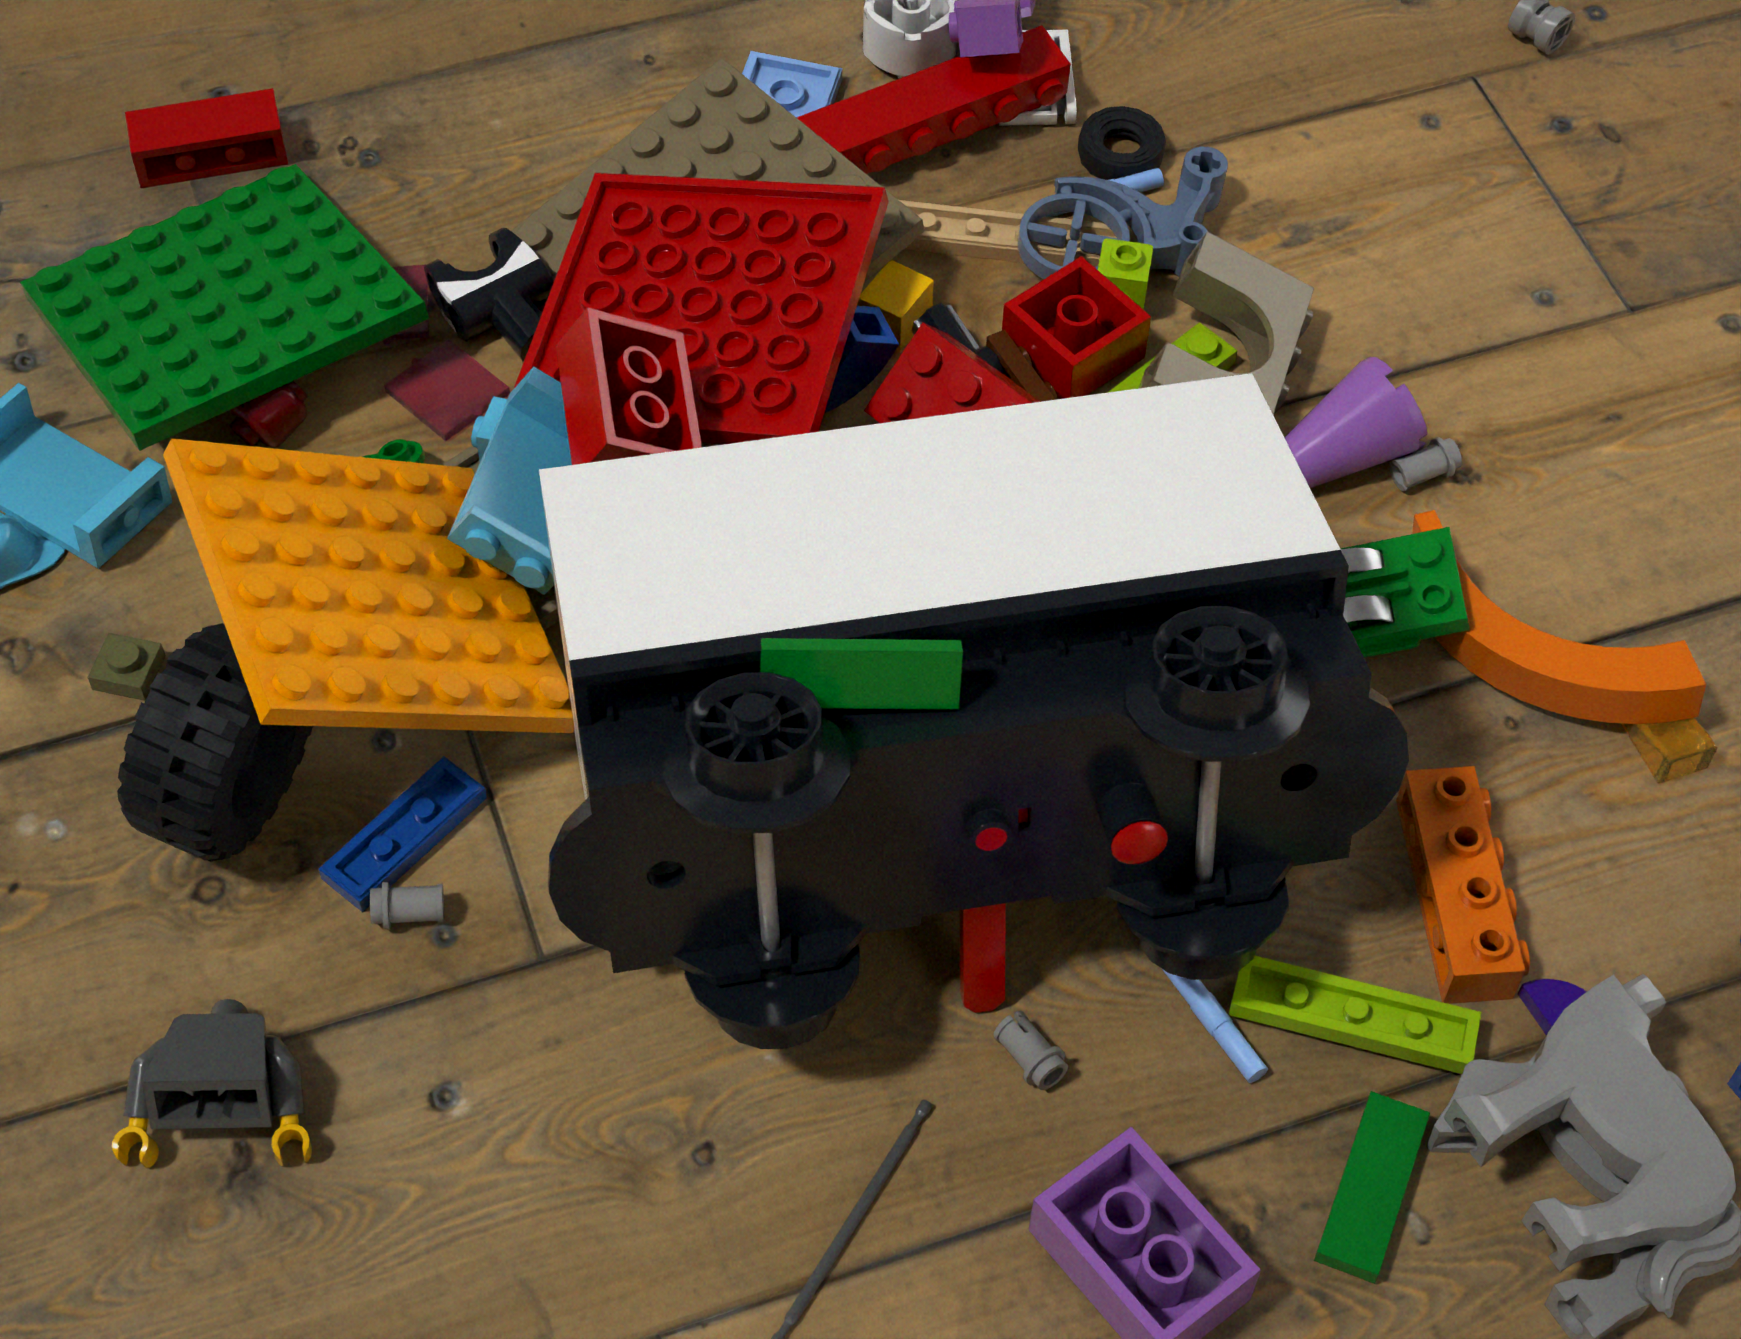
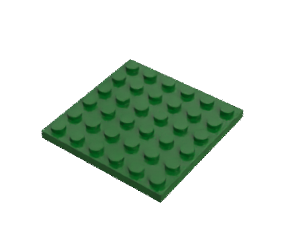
M296 164L274 169L266 177L242 187L230 188L221 196L198 206L183 208L175 216L151 226L139 227L128 236L105 246L92 247L75 259L58 266L43 268L35 276L20 282L29 303L139 451L429 319L425 301Z

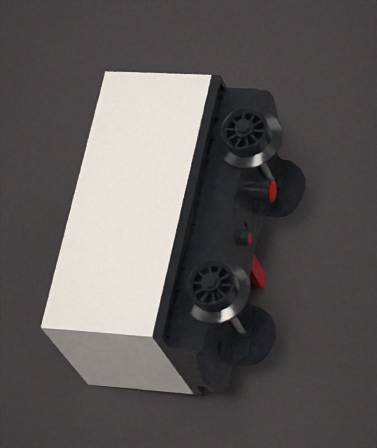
M1252 373L539 469L574 732L585 801L564 821L549 853V895L559 920L581 941L610 952L613 973L670 964L684 969L685 979L695 1001L716 1017L722 1030L739 1043L758 1049H787L809 1042L828 1027L837 1011V1006L847 999L859 978L860 946L858 943L867 933L918 926L922 916L958 910L960 931V995L963 1005L975 1013L992 1011L1005 1001L1006 903L1052 896L1054 904L1102 896L1116 900L1118 912L1131 932L1139 937V944L1149 960L1167 973L1191 980L1219 979L1237 973L1253 960L1257 949L1280 930L1289 909V897L1285 878L1289 870L1293 866L1349 858L1352 835L1379 817L1400 789L1409 762L1407 732L1388 699L1370 687L1372 673L1343 616L1349 565ZM761 638L961 640L963 659L959 709L821 708L813 692L795 679L770 672H760Z

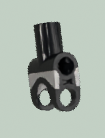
M501 228L489 235V245L496 260L482 270L462 271L455 269L449 263L444 264L439 259L424 266L426 280L436 304L445 320L462 340L468 341L495 327L524 362L542 315L541 310L537 306L547 301L554 282L547 267L523 240L507 228Z

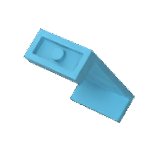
M533 366L509 394L447 537L451 542L464 548L471 556L490 563L514 577L521 585L533 588L544 595L554 586L539 469L572 465L561 382Z
M20 383L16 384L0 398V511L14 516L25 526L99 569L172 503L165 466L147 457L134 470L129 471L35 417L27 387Z

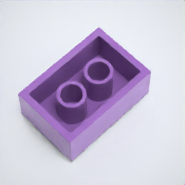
M1132 1127L1128 1128L1033 1199L1029 1231L1122 1339H1202L1251 1300L1261 1271L1260 1268Z

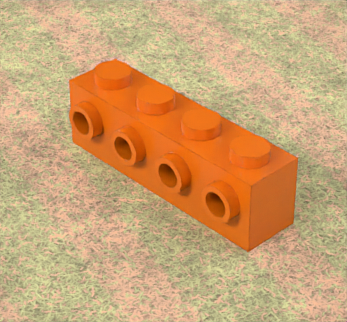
M1475 766L1406 770L1396 803L1441 1000L1444 1003L1452 1004L1513 999L1523 976H1527L1529 973L1530 956L1526 942L1517 938L1514 926L1517 915L1516 899L1513 890L1504 886L1501 874L1504 865L1503 847L1498 837L1492 838L1489 826L1491 818L1489 792L1486 788H1480Z

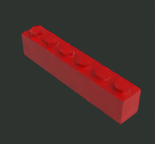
M1043 25L1023 32V43L1019 53L973 57L958 56L796 118L864 173L879 172L889 165L915 155L926 154L933 148L951 141L965 139L977 131L1001 122H1009L1023 112L1055 104L1060 99L1065 98L1071 64Z

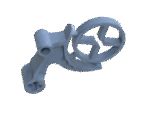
M1204 146L1192 148L1184 157L1176 200L1173 204L1167 206L1159 205L1142 193L1110 180L1093 177L1055 178V195L1047 196L1035 202L1027 209L1021 219L1018 235L1019 254L1023 262L1033 273L1042 279L1047 278L1075 260L1077 241L1075 240H1078L1080 237L1084 214H1087L1105 223L1117 238L1084 233L1080 244L1082 251L1100 254L1103 240L1106 238L1130 241L1128 224L1136 235L1138 243L1153 246L1150 269H1171L1175 275L1180 276L1185 260L1207 232V229L1201 225L1204 213L1214 210L1220 202L1228 169V161L1224 154L1217 149ZM1074 212L1070 230V238L1072 240H1069L1067 243L1063 266H1059L1039 255L1032 247L1030 241L1062 247L1066 242L1067 231L1063 228L1037 224L1035 222L1053 213Z

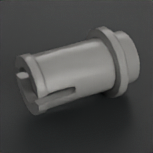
M1436 437L1430 441L1429 446L1391 460L1389 468L1396 486L1401 491H1406L1410 487L1440 475L1444 478L1452 477L1455 474V469L1461 467L1462 457L1458 446L1451 438L1443 440L1440 437Z
M382 882V888H371V924H383L384 929H390L391 923L444 922L443 884L390 888L389 882Z
M1023 1011L1014 1013V1018L1018 1023L1014 1021L1011 1015L1007 1016L996 1027L994 1038L1005 1047L1022 1067L1025 1082L1028 1085H1037L1040 1090L1049 1089L1057 1084L1068 1070V1065L1064 1061L1065 1052L1059 1046L1051 1047L1028 1020V1016Z

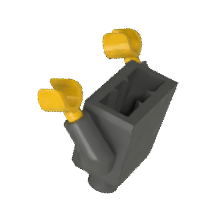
M232 999L220 1000L212 1007L211 1014H182L174 1018L164 1038L159 1039L134 1060L130 1068L123 1116L129 1117L128 1127L121 1129L114 1136L112 1151L115 1157L126 1166L130 1148L134 1144L142 1142L139 1153L140 1163L145 1168H150L156 1163L159 1156V1148L157 1143L147 1134L148 1121H150L151 1129L272 1127L273 1118L279 1117L280 1128L275 1131L271 1142L276 1161L280 1166H283L281 1155L283 1144L289 1140H299L303 1143V1157L305 1163H307L312 1154V1147L308 1132L299 1125L298 1115L304 1114L299 1063L279 1037L267 1035L265 1018L258 1013H248L247 1008L239 1001Z

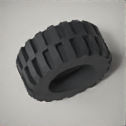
M221 623L204 627L201 632H195L185 639V646L182 649H176L167 659L168 665L163 672L156 675L150 685L151 691L145 703L141 702L134 717L137 720L133 731L127 736L123 749L126 752L125 759L120 764L118 779L122 784L117 790L118 801L122 806L121 811L129 824L137 831L210 862L231 858V855L239 854L246 848L248 841H254L262 832L263 824L266 820L272 818L278 809V802L282 795L287 793L293 781L292 776L297 765L301 764L306 751L304 746L313 726L260 724L225 625Z

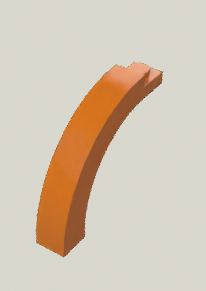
M1435 510L1414 515L1412 534L1443 528ZM1456 558L1470 630L1434 638L1452 657L1479 678L1523 702L1579 719L1606 723L1647 724L1672 722L1699 716L1706 682L1685 640L1646 647H1604L1570 641L1542 632L1519 621L1487 598L1471 581Z

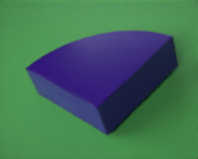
M1539 979L1523 983L1517 994L1545 1035H1547L1563 1010L1587 991L1569 982L1555 979Z

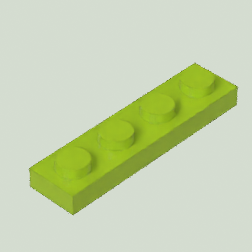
M1255 955L1252 961L1238 971L1228 1015L1462 1074L1465 1066L1474 1060L1482 1012Z

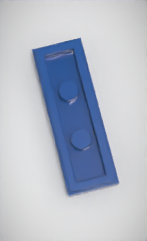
M443 756L318 869L321 879L361 912L365 911L370 906V889L382 888V882H389L391 887L487 799L485 787Z

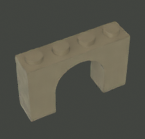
M1207 231L1185 260L1172 296L1229 327L1243 343L1249 356L1251 371L1235 373L1219 369L1167 342L1146 368L1139 388L1252 373L1272 414L1276 413L1289 391L1290 386L1284 383L1285 377L1293 370L1302 351V348L1296 345L1297 340L1305 333L1313 317V311L1308 309L1314 288Z

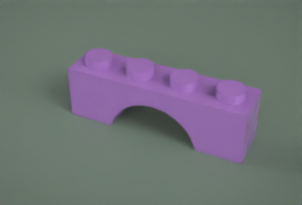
M1035 0L955 1L954 12L949 13V34L952 43L959 42L960 57L1019 53L1023 43L1021 18L1032 16Z

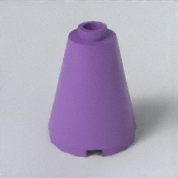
M1367 357L1359 362L1284 437L1310 488L1414 453L1425 446L1426 443L1420 441V439L1427 435V427L1415 399L1405 384L1395 389L1385 377L1393 370L1377 357Z

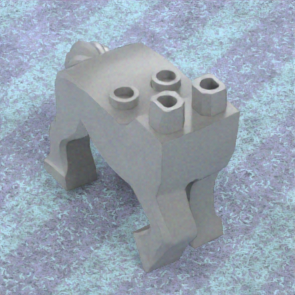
M1613 974L1567 1006L1529 1062L1507 1063L1483 1059L1470 1061L1463 1070L1450 1102L1436 1121L1427 1144L1430 1152L1470 1153L1479 1166L1482 1167L1507 1146L1525 1134L1537 1130L1564 1169L1591 1194L1604 1201L1603 1203L1581 1207L1566 1204L1555 1197L1533 1202L1521 1220L1532 1236L1545 1230L1555 1243L1557 1251L1548 1257L1559 1272L1582 1259L1613 1253V1272L1606 1278L1594 1280L1571 1279L1554 1284L1544 1305L1570 1339H1602L1621 1325L1639 1318L1650 1304L1658 1312H1664L1670 1318L1673 1315L1676 1299L1688 1282L1693 1278L1709 1276L1728 1269L1741 1257V1210L1732 1200L1736 1191L1733 1163L1715 1132L1688 1098L1683 1082L1673 1072L1666 1071L1650 1050L1647 1040L1650 1033V1019L1662 1012L1666 1001L1644 974L1624 985Z

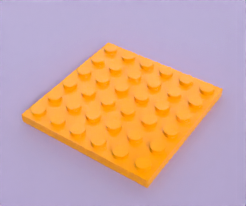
M171 438L163 453V457L261 725L573 733L574 722L569 688L525 587L511 575L484 560L471 556L464 548L447 539L475 475L472 468Z

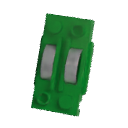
M1450 527L1341 548L1349 565L1343 616L1364 658L1416 648L1421 643V639L1470 630Z

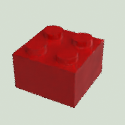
M1081 256L1006 302L1003 309L1002 330H1006L1017 347L1022 346L1027 351L1032 367L1042 381L1049 382L1055 389L1057 397L1064 399L1086 396L1144 359L1151 316Z

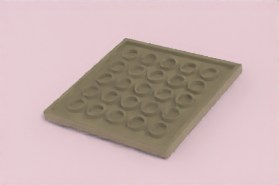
M721 58L515 227L512 232L523 240L541 259L554 282L595 173L869 187L882 186ZM887 190L889 203L864 283L925 231L923 220Z

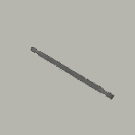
M922 1100L918 1105L915 1116L899 1135L787 1312L784 1323L779 1331L774 1333L771 1339H785L791 1326L795 1325L914 1137L917 1126L931 1110L932 1104L927 1100Z

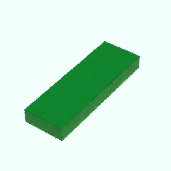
M761 638L760 672H770L795 679L813 692L821 708L959 709L963 649L961 640Z
M1373 1091L1370 1092L1314 1261L1375 1284L1430 1112Z

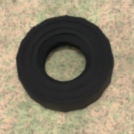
M1125 106L1107 107L1093 113L1083 123L1078 139V152L1081 164L1090 174L1105 180L1118 179L1159 168L1165 152L1166 140L1162 126L1153 116L1136 108ZM1121 136L1138 142L1140 148L1133 153L1122 154L1107 149L1103 142L1108 138Z

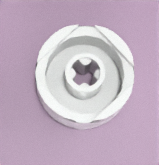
M865 0L863 19L864 55L880 69L897 75L898 79L952 59L956 55L957 42L952 43L950 40L949 13L954 12V2L957 0Z

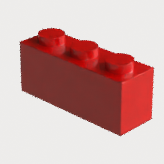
M273 88L125 112L130 152L140 188L288 165Z

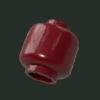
M294 381L289 382L230 409L229 411L235 420L229 426L249 446H255L260 441L268 447H278L306 419L307 409L303 402L308 396Z

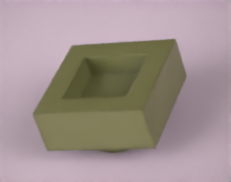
M108 633L87 677L92 690L145 701L150 692V685L158 674L166 656L162 644Z

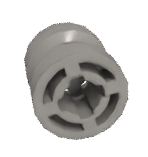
M1520 0L1511 14L1508 29L1521 38L1530 37L1534 40L1536 48L1549 55L1554 53L1567 39L1574 26L1575 14L1563 6L1554 7L1550 5L1549 0Z

